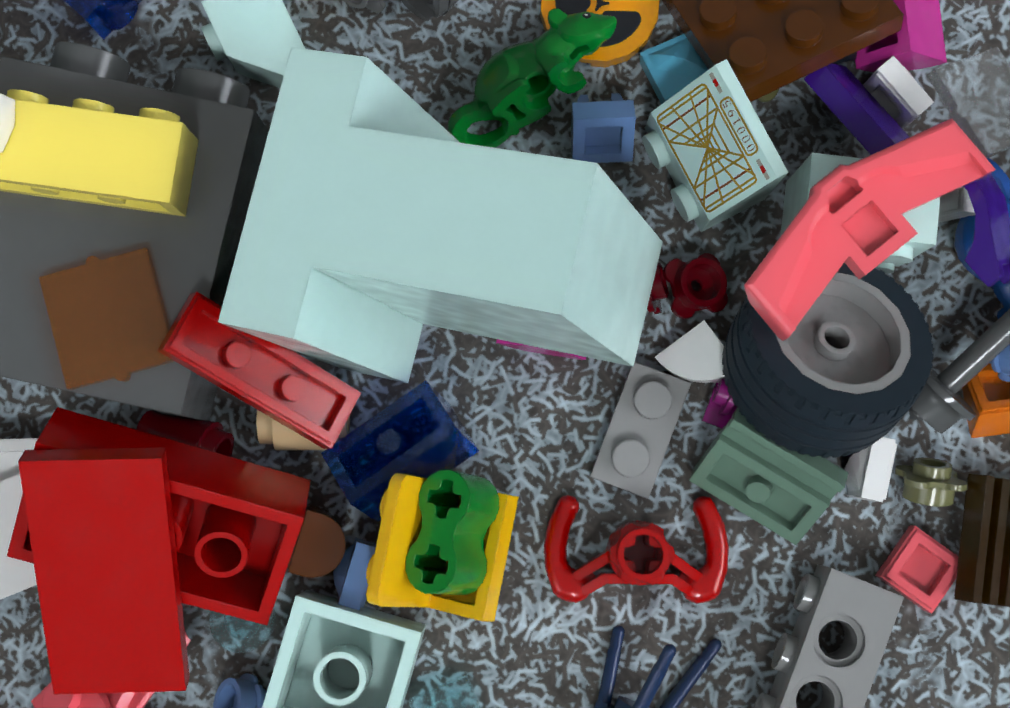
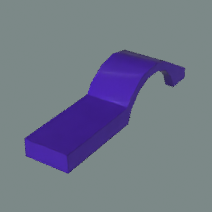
M831 63L808 74L804 78L805 82L870 155L909 138V135L846 66ZM989 174L963 186L968 191L975 212L974 241L964 261L987 287L993 286L999 280L1003 284L1010 283V218L1006 198L992 174Z

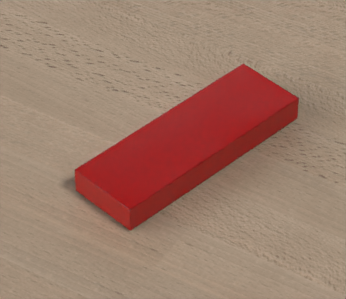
M197 291L191 293L157 351L321 448L332 449L361 392L293 350L218 323L222 306Z

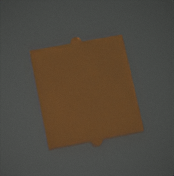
M147 248L103 260L90 256L86 259L85 265L39 277L67 390L78 389L114 378L121 382H127L130 380L132 373L175 362L157 351L170 329L150 251Z

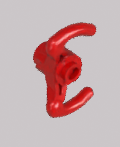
M570 495L562 496L559 499L548 521L544 541L545 570L552 591L559 599L578 603L587 599L590 593L606 584L640 586L671 584L680 590L687 600L696 604L714 600L720 594L728 571L729 544L724 521L711 497L700 496L693 502L692 509L701 526L706 547L705 563L703 567L697 570L675 554L674 547L665 539L664 530L661 527L638 520L621 524L609 536L605 551L577 569L572 568L567 561V543L570 528L580 509L579 502L574 496ZM608 563L609 567L614 571L601 572L596 576L593 573ZM670 564L681 571L678 576L672 572H667Z

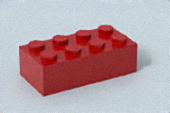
M57 407L37 439L34 450L166 447L182 603L267 626L305 517L311 480ZM22 494L7 557L34 564Z

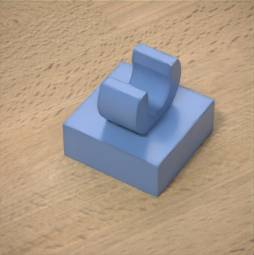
M611 93V101L589 102L588 95H580L577 102H572V159L594 163L633 161L636 120L634 101L623 100L619 93Z

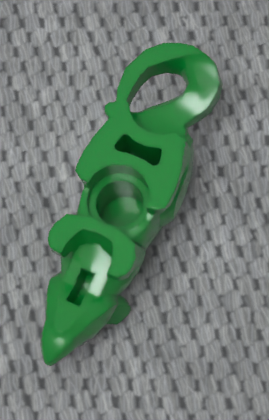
M560 9L550 10L547 17L550 24L549 30L534 40L521 42L500 50L483 65L475 81L473 101L458 108L448 120L447 131L460 143L496 148L505 142L509 136L517 135L520 128L551 112L548 98L556 89L571 94L581 90L587 82L584 75L579 71H574V67L583 56L593 54L603 42L612 36L617 25L616 17L591 12L568 15ZM498 120L502 123L499 128L486 134L477 135L467 132L471 124L478 121Z

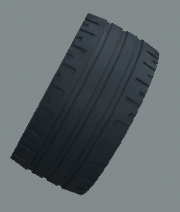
M843 263L797 325L795 331L784 341L776 336L746 297L731 323L722 354L724 381L728 387V393L732 396L735 406L737 405L741 415H744L746 421L752 424L759 433L761 432L765 435L764 437L773 440L775 444L782 445L790 451H797L802 455L809 454L812 457L821 456V458H828L832 456L836 458L841 455L848 456L868 448L885 436L916 402L930 376L933 366L934 354H932L934 347L931 342L932 334L929 332L928 322L925 321V316L919 310L918 304L912 300V296L901 285L897 284L892 277L887 276L882 270L874 268L866 276L858 279L849 267Z

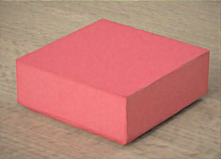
M910 525L875 576L925 612L932 614L956 580L959 556L917 526Z

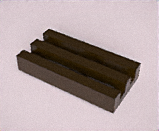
M968 474L954 594L955 600L1010 607V480L988 475Z

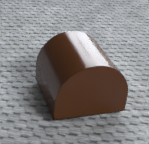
M307 504L305 517L287 567L289 573L309 578L321 577L333 571L341 562L346 547L345 536L334 516L327 510Z

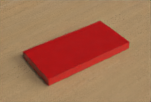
M166 447L25 450L18 464L53 694L186 691L190 676Z

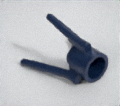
M615 626L612 630L610 645L606 655L598 699L593 708H649L676 654L675 646L667 644L663 648L636 701L618 696L615 705H613L611 701L625 634L622 626ZM715 638L709 642L659 708H678L721 649L722 643L719 639Z

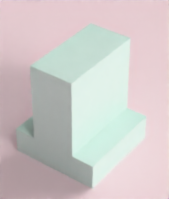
M291 47L218 323L341 369L403 383L409 382L423 324L634 367L663 241L598 163L460 143L369 58Z

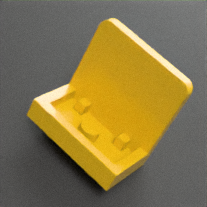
M395 473L391 477L388 489L383 494L380 503L381 524L375 553L370 558L366 571L368 583L366 598L368 603L381 607L431 608L482 622H494L519 497L498 493L499 511L484 537L487 573L479 588L468 595L425 594L415 589L410 583L406 573V557L410 547L418 539L422 528L419 493L427 478ZM461 495L458 500V507L461 504ZM446 561V570L448 569V561Z

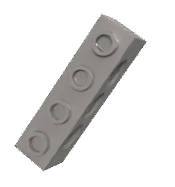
M817 564L814 575L806 573L797 588L793 607L799 610L800 613L792 634L783 633L775 647L771 667L778 670L770 694L762 692L758 696L753 708H797L796 696L799 689L806 683L814 681L820 683L823 692L821 703L817 708H864L904 597L836 569ZM838 620L844 630L843 643L836 651L823 653L819 646V633L827 623Z

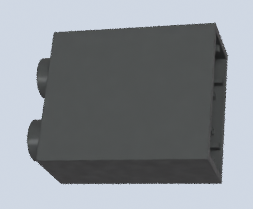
M58 42L55 44L50 66L1 56L0 93L3 95H7V90L10 89L25 90L45 96L49 99V104L72 107L74 99H91L111 105L115 108L114 113L139 116L141 108L162 109L180 116V122H183L199 141L186 217L0 191V376L188 418L210 421L218 386L157 350L191 293L197 291L218 305H223L269 132L256 111L247 108L250 89L230 77L196 68L178 69L171 92L127 83L131 68L127 61L102 49L73 42Z

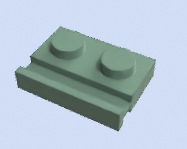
M737 407L730 421L721 429L694 467L689 481L794 545H797L829 507L830 501L837 492L840 493L844 489L848 472L829 460L821 458V456L802 455L797 451H790L782 445L775 444L773 440L764 437V434L759 433L752 424H749L746 421V417L741 415Z

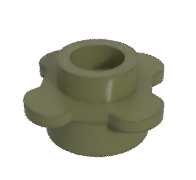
M915 458L913 466L897 465L895 467V474L904 477L902 496L917 504L935 507L951 506L954 504L955 491L962 492L967 490L968 482L958 479L957 472L952 470V464L940 459Z

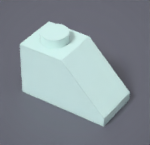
M201 1L211 22L202 26L201 30L216 60L219 61L228 57L238 74L280 88L291 47L305 49L283 1Z

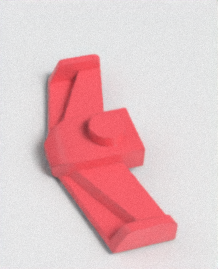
M952 118L850 165L840 164L810 189L808 201L744 284L749 303L782 341L788 339L843 263L849 267L858 279H861L918 234L902 214L979 180L996 169Z

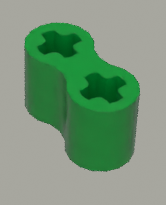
M439 470L425 480L419 493L422 528L418 539L410 547L407 554L406 573L415 589L425 594L468 595L479 588L487 573L484 537L487 529L494 522L498 514L499 495L496 487L489 480L481 476L453 470ZM461 495V504L458 507V500ZM446 561H448V569H447V570H446Z

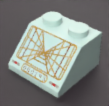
M727 59L711 67L654 109L649 115L645 126L648 134L642 137L645 150L657 169L666 167L676 185L675 188L671 189V196L679 214L686 222L694 219L700 232L765 200L789 173Z

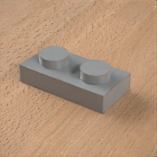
M634 362V367L630 366L589 477L649 499L691 383Z

